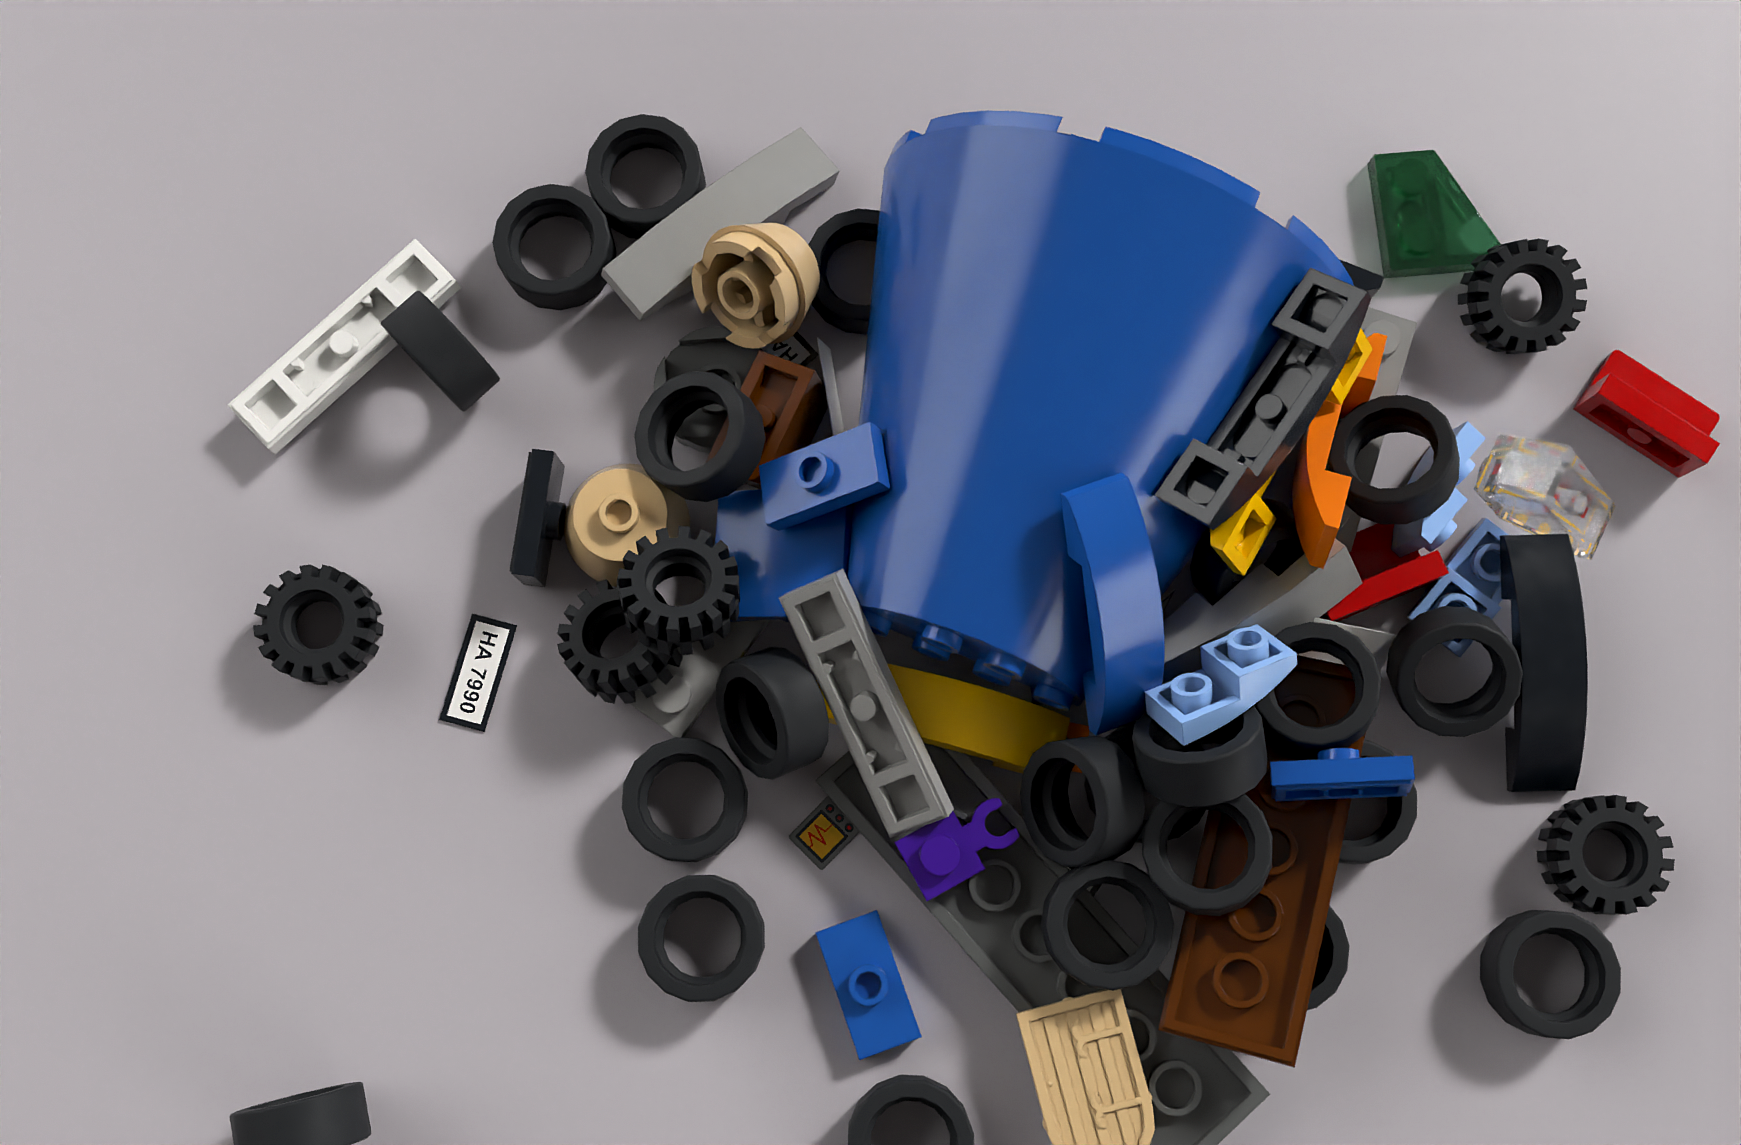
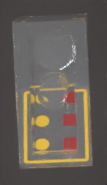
M1502 434L1498 435L1490 455L1481 463L1478 470L1477 483L1474 487L1477 494L1498 518L1532 535L1568 534L1574 555L1588 560H1592L1616 507L1570 445Z

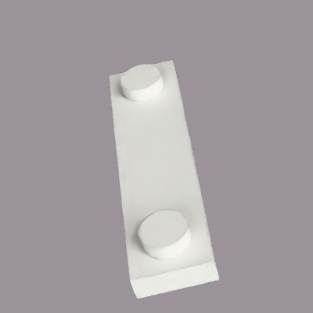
M414 239L227 406L274 454L278 453L398 345L381 326V322L418 290L437 308H440L461 289L460 285Z

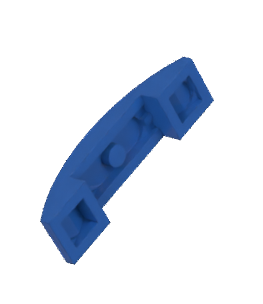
M1122 472L1060 493L1068 556L1082 566L1094 670L1086 672L1082 676L1089 730L1095 736L1138 720L1146 711L1145 691L1162 685L1164 674V622L1155 561L1136 494L1129 477Z

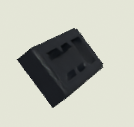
M532 449V452H529L509 570L523 585L546 586L553 540L560 541L564 534L566 504L559 502L565 466L554 451Z

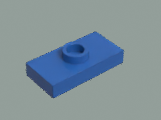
M871 422L759 465L765 522L767 526L777 531L784 530L890 489L882 430Z
M1334 748L1318 752V760L1270 762L1271 799H1275V801L1407 796L1415 781L1413 755L1360 758L1359 750Z
M877 910L815 932L859 1060L922 1037Z

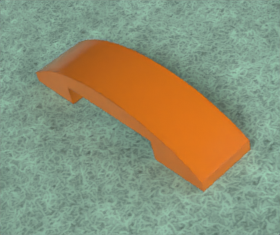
M1373 333L1367 337L1373 350L1343 403L1339 405L1327 400L1323 402L1306 429L1297 456L1292 489L1293 513L1302 549L1309 564L1314 567L1324 569L1340 527L1352 477L1325 470L1339 418H1344L1359 404L1369 402L1377 380L1387 335Z

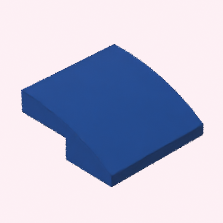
M762 489L734 491L729 496L718 499L715 544L722 540L728 546L729 557L734 556L738 565L740 602L739 615L736 622L777 619L789 622L779 597L840 569H844L847 576L853 503L777 531L766 525Z

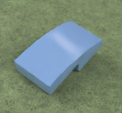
M1468 421L1452 429L1456 436L1460 457L1459 480L1456 486L1475 467V463L1470 457L1486 439ZM1431 446L1415 468L1408 484L1417 481L1430 470L1434 455ZM1454 488L1449 500L1430 516L1409 524H1394L1391 550L1399 558L1423 547L1429 552L1435 550L1456 530L1457 524L1452 518L1468 499Z
M1482 518L1445 563L1449 574L1427 587L1407 617L1412 620L1421 613L1442 606L1468 607L1490 617L1492 620L1502 608L1498 605L1503 600L1501 599L1500 536L1508 534L1489 519ZM1455 638L1441 644L1456 656L1461 657L1474 640Z
M1258 624L1236 629L1225 637L1200 646L1202 669L1192 673L1181 674L1170 682L1145 691L1146 712L1178 742L1185 746L1226 725L1265 697L1297 665V653Z

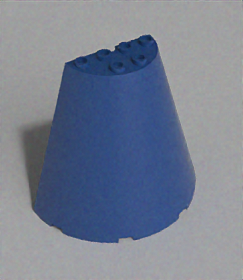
M986 110L961 112L931 119L923 135L913 130L906 132L896 142L884 168L858 426L871 422L882 430L890 489L853 503L847 578L873 634L886 637L889 630L910 637L914 639L911 646L914 650L940 661H948L951 653L960 654L975 662L972 673L976 676L1002 686H1009L1012 679L1034 688L1035 691L1032 697L1035 700L1059 710L1069 711L1072 704L1080 706L1085 700L1082 674L1094 670L1082 566L1068 556L1060 493L1121 472L1129 477L1146 525L1162 597L1193 556L1196 545L1208 527L1159 501L1155 496L1156 492L1193 438L1207 444L1279 339V335L1272 326V323L1308 270L1313 268L1353 286L1354 284L1338 257L1301 220L1293 215L1284 228L1274 219L1255 208L1260 195L1258 190L1188 154L1155 141L1106 126L1099 141L1079 137L1074 134L1060 133L1057 130L1063 118L1061 116L1021 111Z

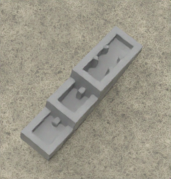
M800 127L722 176L660 221L602 269L601 276L641 321L693 289L692 268L694 264L702 260L705 246L714 233L732 225L778 223L784 225L790 210L833 186L840 170Z
M1335 538L1324 569L1311 566L1305 554L1280 576H1277L1261 563L1213 606L1198 593H1195L1163 621L1165 659L1162 684L1172 681L1181 674L1192 673L1202 669L1200 646L1225 637L1236 629L1258 624L1275 636L1287 627L1314 622L1315 618L1321 617L1363 583L1347 547Z

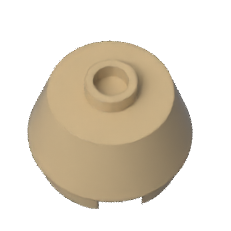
M778 223L732 225L718 230L707 242L702 260L694 264L692 268L693 292L701 312L705 313L711 309L720 323L732 332L726 339L738 346L751 349L780 343L792 337L800 328L818 291L820 282L818 263L807 242L791 228Z
M630 463L612 465L589 476L573 493L564 517L565 542L571 557L581 570L599 582L607 579L611 586L617 587L619 569H624L623 557L628 550L638 555L636 541L646 536L652 544L657 543L656 530L666 527L669 538L678 537L679 526L690 527L689 510L684 498L647 475L642 465Z

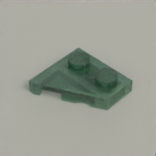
M1435 150L1374 154L1368 162L1367 166L1384 278L1474 271L1475 268L1470 263L1477 256L1488 254L1487 249L1500 245L1496 236Z

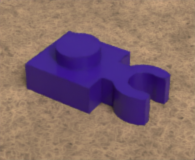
M992 798L981 803L974 810L971 822L963 827L954 811H952L949 817L927 824L894 842L926 901L984 870L985 867L976 851L983 847L993 850L1003 849L1012 845L1019 838L1020 834L1017 829L1008 831L1003 836H993L986 830V816L1003 805L999 798Z

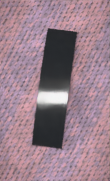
M1310 268L1272 323V326L1279 335V339L1208 443L1204 444L1193 438L1156 492L1155 496L1158 500L1212 530L1238 511L1276 471L1319 411L1340 374L1358 336L1371 301L1369 293Z
M1568 534L1500 536L1501 599L1511 600L1512 645L1517 650L1523 670L1520 695L1514 703V727H1505L1507 791L1576 790L1586 732L1588 664L1582 594Z

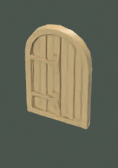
M1105 989L1074 998L1067 997L1059 1002L1016 1013L1043 1116L1042 1124L1047 1131L1052 1145H1150L1155 1131L1152 1095L1148 1091L1121 989L1114 991Z

